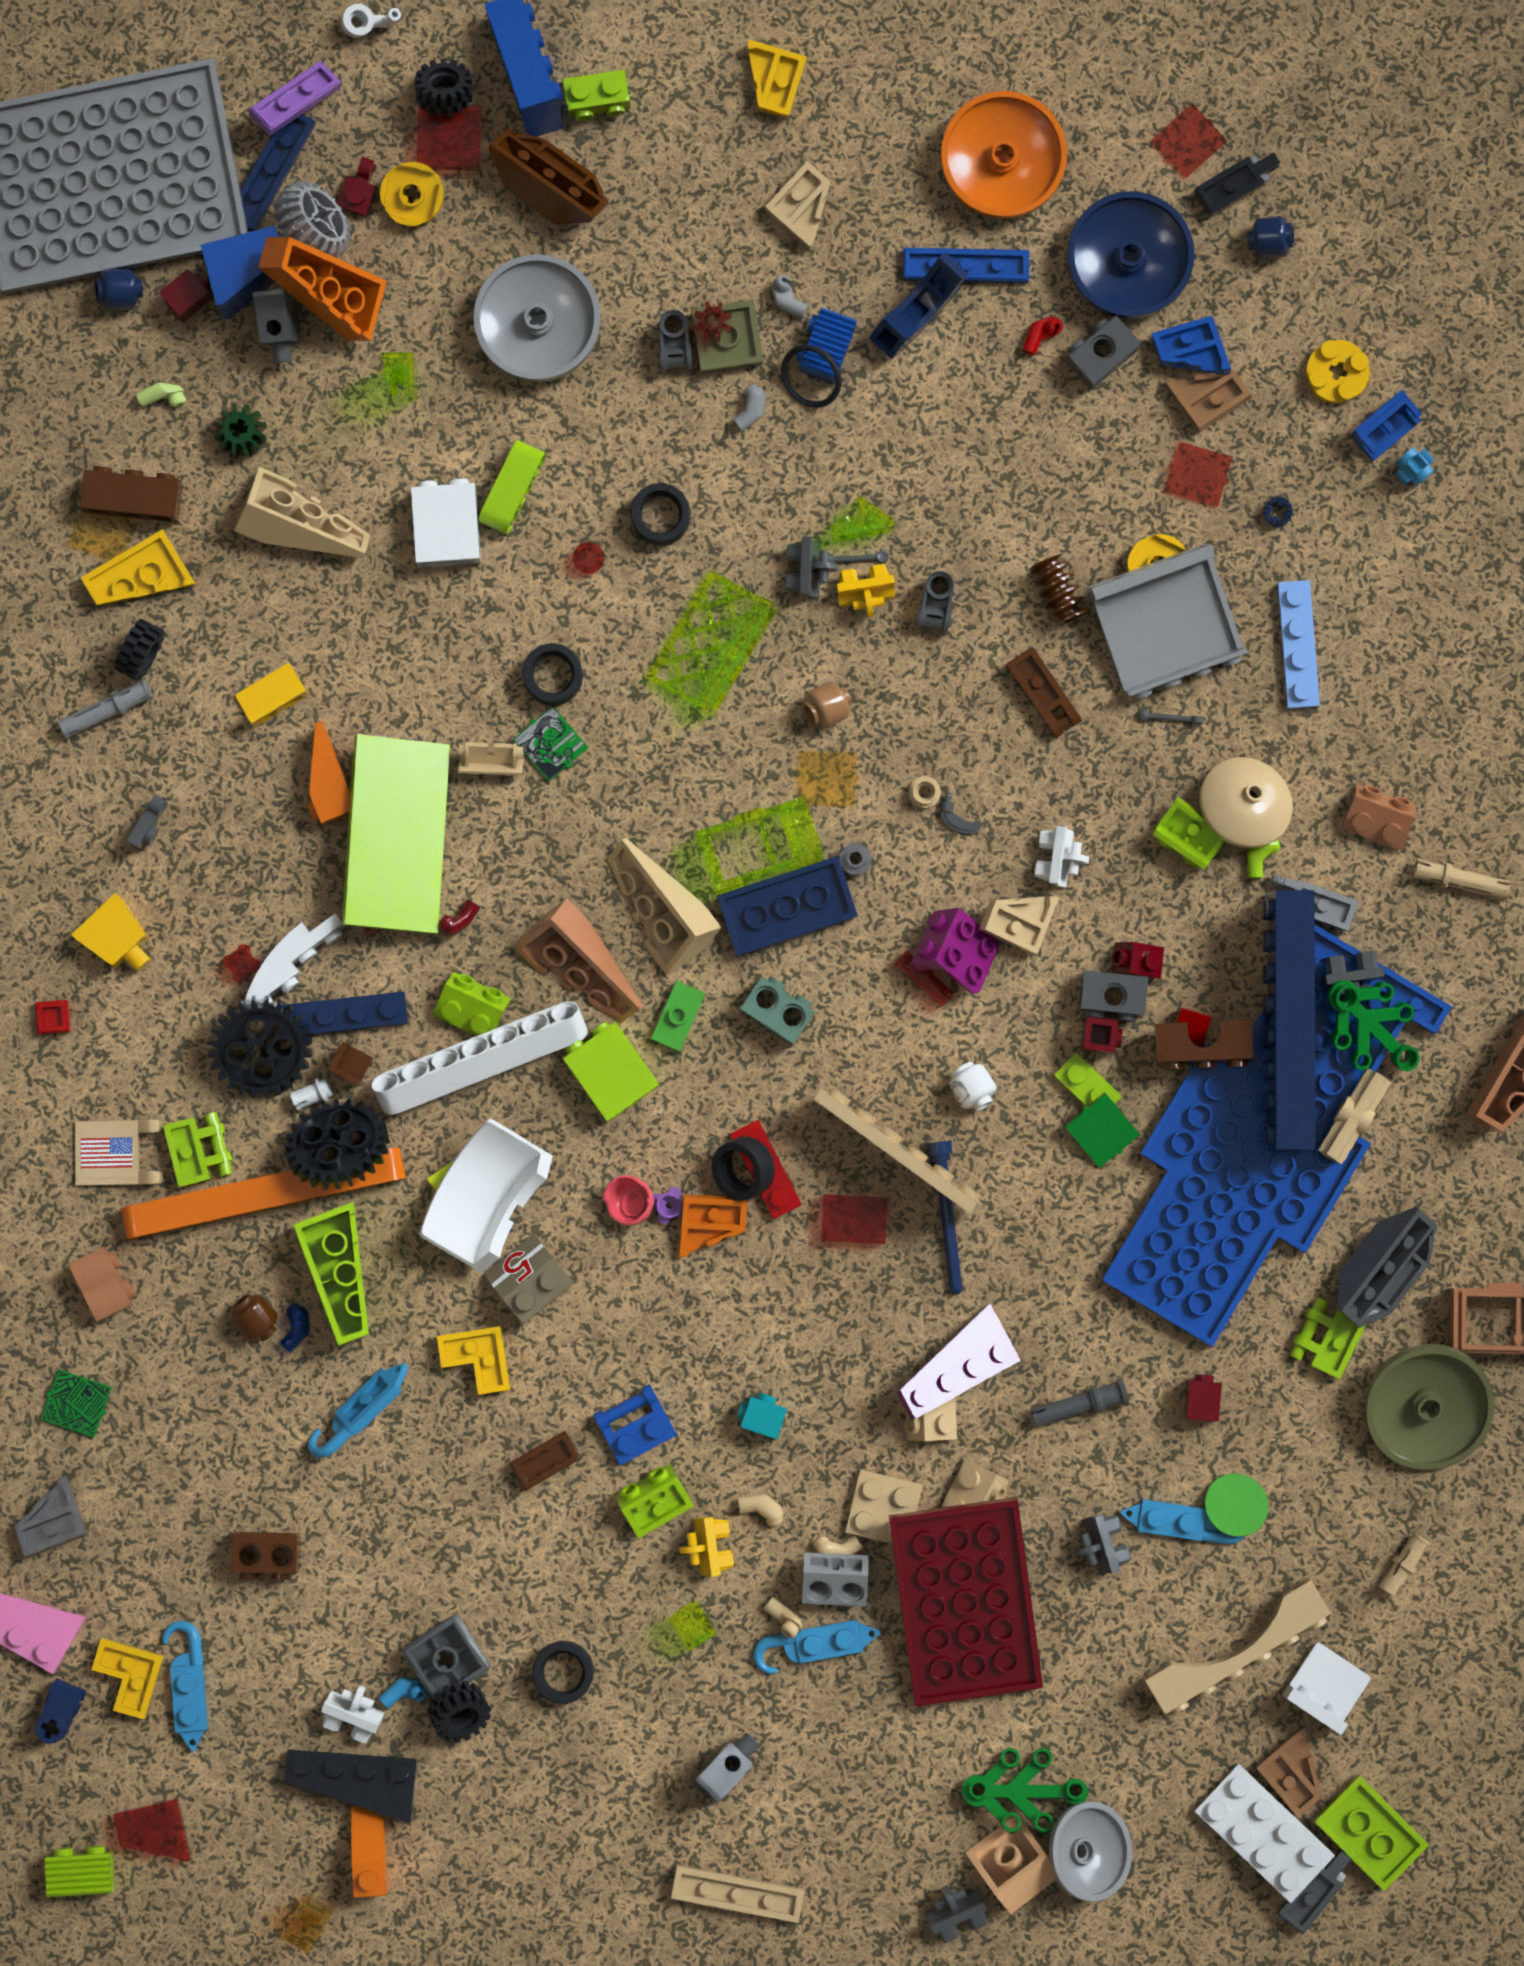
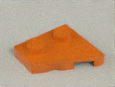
M683 1194L679 1257H686L690 1255V1252L706 1245L710 1247L719 1243L723 1238L734 1237L745 1232L748 1200L737 1201L727 1196Z

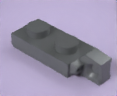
M1340 1848L1335 1852V1856L1295 1900L1290 1903L1286 1899L1276 1912L1302 1935L1344 1885L1342 1882L1346 1875L1342 1873V1870L1351 1861V1858Z

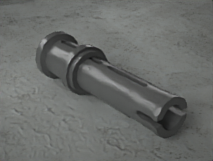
M1122 1377L1118 1378L1116 1383L1099 1388L1094 1385L1088 1389L1089 1392L1030 1408L1035 1427L1039 1428L1040 1426L1092 1411L1101 1414L1104 1413V1409L1120 1404L1124 1406L1130 1405Z

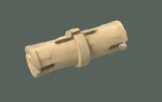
M1413 1532L1399 1556L1395 1555L1392 1559L1394 1564L1378 1586L1396 1598L1409 1575H1414L1417 1571L1415 1566L1431 1543Z

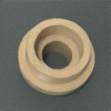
M928 776L915 779L909 788L910 800L919 808L934 806L941 795L940 786L937 781ZM920 788H929L931 795L928 798L920 797L918 793Z

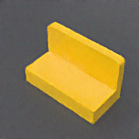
M287 663L237 693L236 698L250 723L255 728L309 694L292 666Z

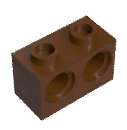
M232 1533L231 1572L239 1573V1578L259 1579V1573H272V1579L289 1580L291 1579V1574L299 1572L300 1533ZM245 1547H253L257 1551L258 1559L255 1564H247L243 1561L241 1554ZM278 1547H283L289 1551L290 1561L287 1565H280L275 1561L274 1552Z

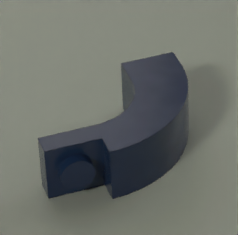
M945 252L936 260L912 293L882 319L869 339L888 357L893 359L913 342L946 307L959 291L958 287L968 273Z

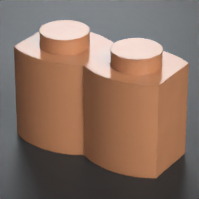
M102 1247L68 1264L96 1322L134 1304L131 1298L136 1296L135 1291L128 1279L122 1280L117 1269L122 1266L114 1250L108 1252L106 1247Z

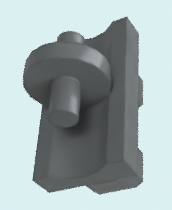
M806 536L802 537L801 542L787 545L788 561L791 563H801L800 573L787 574L786 590L802 594L808 598H819L820 583H828V573L837 572L838 564L829 562V551H821L820 541L812 540L813 537Z
M1374 951L1356 953L1357 971L1346 972L1344 955L1327 957L1325 959L1326 975L1321 977L1323 987L1332 986L1336 981L1349 980L1357 988L1371 987L1370 984L1359 986V982L1380 979L1384 977L1383 967H1378ZM1345 990L1341 992L1340 998H1344Z
M1097 1515L1082 1519L1086 1533L1079 1535L1083 1547L1074 1550L1076 1557L1085 1555L1089 1566L1096 1564L1099 1575L1113 1574L1121 1571L1120 1566L1129 1562L1131 1556L1125 1544L1113 1547L1110 1535L1121 1532L1122 1527L1118 1516L1104 1517L1103 1515Z
M946 1885L942 1887L945 1897L934 1901L936 1907L925 1912L933 1934H938L944 1943L957 1939L959 1933L955 1925L967 1920L971 1930H977L987 1925L985 1916L987 1908L978 1888L968 1893H965L964 1889L951 1893L949 1886Z

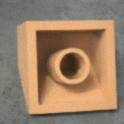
M1013 1818L1005 1822L1008 1828H1015L1017 1826V1822ZM1022 1820L1018 1832L1008 1834L999 1826L966 1852V1855L987 1885L1010 1914L1014 1913L1056 1880L1051 1869L1048 1854Z

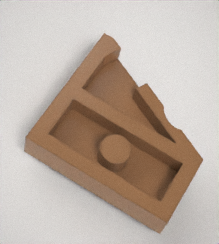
M1234 369L1231 370V374L1210 375L1205 373L1194 375V378L1182 380L1169 378L1165 381L1166 388L1198 432L1203 431L1252 398V393Z
M1302 1726L1255 1766L1298 1818L1323 1797L1307 1738V1731Z

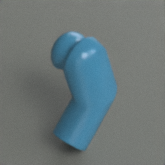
M401 1677L378 1698L390 1709L400 1698L414 1699L415 1702L423 1701L427 1696V1690L419 1679Z

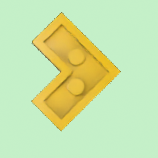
M501 1326L437 1336L441 1368L473 1363L478 1395L511 1390Z
M106 1638L100 1639L91 1670L122 1679L113 1711L143 1720L146 1719L164 1656Z

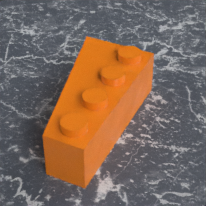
M266 237L258 267L346 340L371 341L386 280L291 237Z

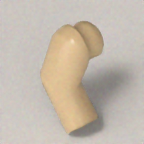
M762 1494L738 1498L740 1514L759 1512L766 1518V1523L772 1527L782 1523L783 1509L781 1505L768 1495Z
M855 1535L842 1544L830 1542L825 1536L817 1538L813 1544L816 1553L854 1555L863 1549Z
M772 1596L763 1610L782 1624L781 1632L785 1637H796L797 1633H800L803 1628L801 1619Z

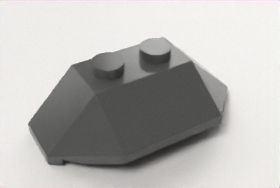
M1417 1207L1377 1222L1339 1272L1338 1310L1360 1328L1369 1322L1377 1321L1390 1315L1429 1265L1434 1245V1234L1437 1231L1438 1225Z

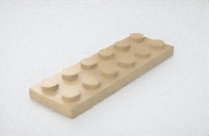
M831 1088L830 1091L820 1089L814 1100L969 1214L976 1215L983 1204L977 1200L980 1197L978 1192L967 1184L962 1183L960 1187L951 1181L954 1178L952 1173L937 1164L934 1167L926 1163L928 1159L926 1154L911 1145L908 1148L900 1144V1141L903 1139L900 1135L885 1126L882 1129L874 1125L877 1119L864 1109L859 1107L856 1110L848 1106L851 1100L844 1094Z

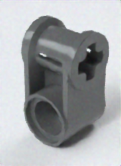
M668 310L662 314L659 322L661 373H666L667 369L686 368L687 371H692L691 343H689L687 318L679 310ZM676 319L682 323L683 327L678 333H670L665 329V324L669 320Z
M936 571L928 577L923 600L920 603L916 625L917 630H921L924 627L941 630L942 634L947 635L954 591V580L947 572ZM936 579H942L947 583L948 591L942 595L935 594L931 589V583Z

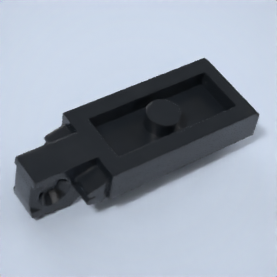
M1274 152L1260 161L1256 155L1251 158L1248 156L1197 186L1194 192L1209 217H1212L1263 187L1265 183L1270 181L1268 174L1279 168L1281 162Z

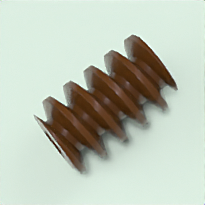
M1062 554L1040 561L1029 569L1030 574H1040L1034 580V584L1036 586H1045L1039 592V596L1049 598L1044 603L1045 609H1055L1048 616L1050 621H1059L1055 626L1073 621L1089 611L1088 608H1078L1077 606L1084 600V597L1073 596L1072 593L1079 588V584H1068V581L1075 575L1074 572H1063L1070 562L1059 561L1058 558Z

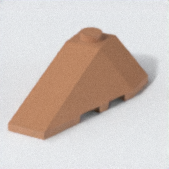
M568 898L551 909L513 947L535 970L543 975H546L548 970L564 980L561 985L569 991L573 987L583 991L588 995L587 999L591 1005L620 1023L632 1016L643 1006L590 921Z

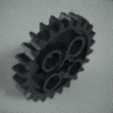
M254 995L251 998L250 1005H246L242 999H239V1009L237 1010L228 1005L227 1012L229 1016L219 1014L218 1022L221 1026L212 1025L211 1032L216 1036L208 1037V1045L214 1047L208 1050V1057L216 1058L211 1062V1068H221L218 1073V1080L228 1077V1089L237 1084L239 1085V1095H242L246 1089H250L252 1098L256 1097L258 1090H262L265 1098L269 1097L270 1089H274L278 1095H281V1085L283 1084L292 1089L293 1082L291 1078L301 1080L302 1072L299 1068L308 1069L309 1062L304 1058L312 1057V1050L307 1048V1046L312 1044V1037L304 1036L309 1032V1026H299L302 1022V1014L292 1017V1005L283 1010L281 1009V999H278L274 1005H270L268 996L264 997L262 1003H258ZM259 1020L266 1026L260 1031H254L248 1025L252 1021ZM273 1026H278L279 1028L268 1037ZM267 1038L266 1050L264 1048H259L254 1055V1044L257 1046H261ZM286 1039L291 1043V1046L287 1049H279L274 1043L277 1040ZM233 1045H241L246 1051L243 1054L234 1055L229 1051V1048ZM253 1056L248 1067L242 1068L241 1066ZM266 1063L272 1069L267 1073H259L255 1070V1067L258 1064Z
M350 1098L345 1101L344 1105H340L338 1099H334L333 1105L330 1107L323 1101L321 1102V1110L318 1111L310 1107L311 1115L308 1117L300 1114L301 1124L292 1123L293 1133L286 1134L288 1143L284 1144V1148L293 1174H299L301 1182L309 1180L311 1187H315L321 1182L324 1190H327L331 1183H335L338 1190L341 1188L342 1182L345 1181L351 1187L354 1183L353 1179L356 1177L365 1181L364 1172L375 1173L374 1164H383L382 1155L389 1152L386 1145L390 1143L389 1132L380 1112L375 1113L372 1105L365 1108L363 1101H359L353 1106Z

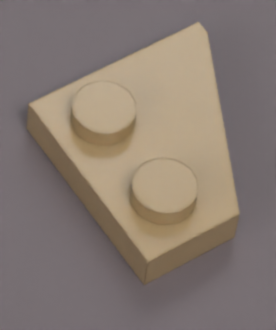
M806 161L765 206V211L809 250L814 245L830 188V181Z
M1048 896L990 900L979 930L1031 955H1037L1059 898Z

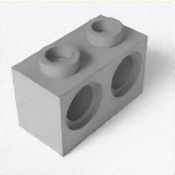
M804 1553L802 1604L845 1605L848 1607L867 1606L868 1555Z

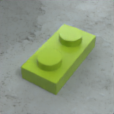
M1076 1052L1053 1075L1084 1106H1089L1103 1093H1106L1114 1104L1122 1097Z

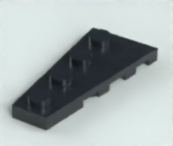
M288 1749L284 1783L322 1797L326 1796L341 1801V1803L352 1807L356 1806L371 1811L373 1814L382 1817L386 1816L398 1820L400 1823L411 1826L417 1759Z

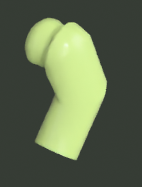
M159 382L137 392V399L143 407L160 399H168L169 405L175 408L184 405L186 402L185 391L179 385Z

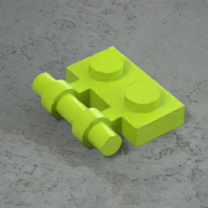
M217 1112L205 1114L207 1127L198 1129L195 1117L163 1125L179 1188L212 1180L208 1167L214 1165L218 1166L220 1177L233 1174L230 1161H233L231 1152L226 1149L223 1134L226 1132L223 1123L220 1124ZM210 1137L215 1155L206 1157L201 1139Z
M1317 1298L1313 1308H1308L1305 1315L1307 1320L1300 1334H1296L1292 1341L1295 1345L1290 1356L1301 1361L1306 1350L1315 1353L1310 1366L1340 1380L1366 1325L1361 1328L1356 1326L1338 1310V1307L1332 1318L1324 1315L1329 1303ZM1319 1324L1327 1327L1320 1344L1311 1341Z

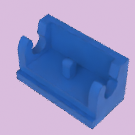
M1402 389L1359 425L1350 436L1372 461H1375L1421 422L1419 417L1422 414Z

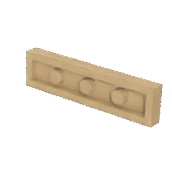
M677 1865L671 1899L799 1923L805 1890Z

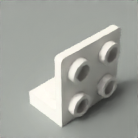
M1316 1642L1282 1696L1342 1735L1348 1726L1344 1722L1345 1718L1371 1678L1321 1643Z

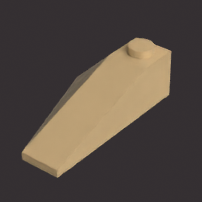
M258 468L234 531L265 544L359 558L364 557L370 539L369 533L341 514L330 516L320 507L321 501L316 497L312 496L308 501L296 493L294 490L297 485L291 480L264 468Z
M627 838L620 841L609 856L608 862L622 893L626 896L630 895L634 902L636 912L632 913L635 923L642 921L649 936V939L644 940L648 952L666 975L671 974L705 949L722 927L698 898Z

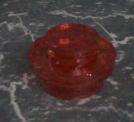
M592 542L580 544L573 553L574 566L584 574L598 572L604 564L602 549Z

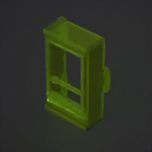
M805 796L767 809L759 807L735 815L733 820L695 831L716 898L717 895L747 886L750 883L824 860V854ZM779 815L792 855V859L779 863L775 862L776 854L772 852L762 822L763 819ZM757 822L768 853L767 860L771 862V865L724 880L710 837Z

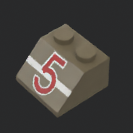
M534 1233L484 1274L500 1297L523 1324H526L574 1284L572 1279Z

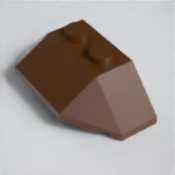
M506 129L488 148L504 187L555 225L590 223L608 204V200L604 196L596 176L546 139L529 134L515 133L514 130Z

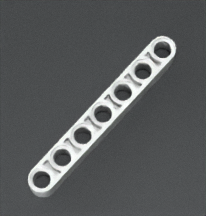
M573 1001L562 1002L382 1073L373 1080L372 1089L385 1114H398L568 1047L578 1040H583L588 1033V1028L577 1003Z

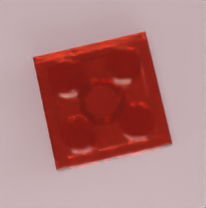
M418 104L417 162L423 163L433 170L480 171L482 106L469 105L467 109L462 107V113L460 114L452 111L453 116L447 117V113H442V117H436L435 111L431 115L427 114L426 108L422 110Z

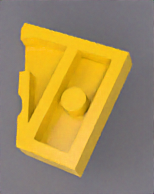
M749 39L748 53L758 110L789 119L807 56Z

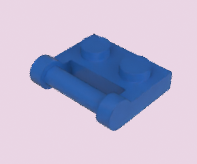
M650 1384L641 1388L642 1392L605 1412L600 1410L593 1414L620 1465L677 1435ZM647 1403L650 1404L652 1412L613 1432L610 1423Z

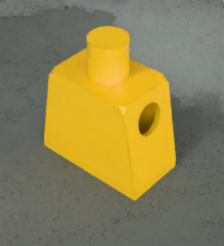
M114 893L71 934L77 941L115 968L126 960L136 972H139L151 960L139 947L149 938L123 898L117 893Z

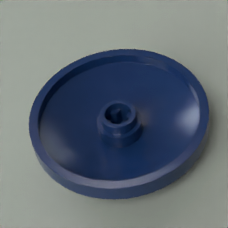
M1135 191L1111 194L1092 204L1075 224L1067 251L1069 273L1081 296L1097 310L1115 317L1117 315L1118 318L1125 319L1151 316L1170 306L1185 289L1193 270L1195 258L1191 232L1179 212L1166 201L1156 196Z

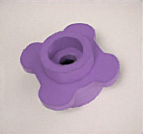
M672 1187L667 1193L653 1195L654 1206H656L658 1211L657 1219L660 1223L667 1224L672 1218H681L682 1201L680 1198L681 1191L678 1188ZM669 1202L673 1205L671 1209L666 1207V1204Z

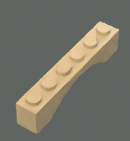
M1306 1578L1279 1595L1275 1609L1266 1625L1250 1642L1238 1651L1221 1659L1205 1663L1185 1664L1168 1662L1142 1679L1164 1714L1171 1712L1172 1715H1176L1189 1706L1188 1700L1197 1695L1201 1699L1217 1689L1216 1683L1225 1678L1229 1682L1244 1673L1242 1669L1244 1666L1251 1662L1257 1665L1272 1656L1270 1653L1272 1649L1279 1645L1286 1648L1299 1640L1297 1634L1307 1628L1310 1631H1314L1327 1622L1325 1617L1330 1615L1331 1612L1313 1582Z

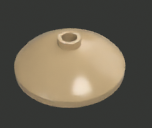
M1237 757L1222 761L1207 774L1200 789V808L1206 823L1218 837L1234 846L1260 848L1269 845L1285 832L1291 821L1293 803L1286 782L1277 771L1259 760ZM1249 791H1253L1257 795V798H1253L1249 794Z

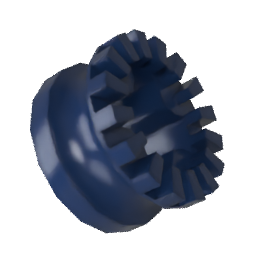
M1284 497L1272 498L1263 509L1265 521L1273 527L1284 526L1293 515L1292 504ZM1276 504L1278 508L1284 506L1286 509L1283 513L1284 519L1280 520L1278 517L1270 516L1273 510L1272 505Z

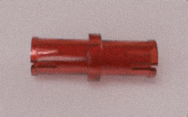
M908 950L902 954V959L899 958L894 966L915 983L914 987L917 990L922 989L940 1004L939 1006L943 1007L947 1000L952 998L955 991L951 990L934 975L935 971L933 969L918 971L910 964L913 956Z

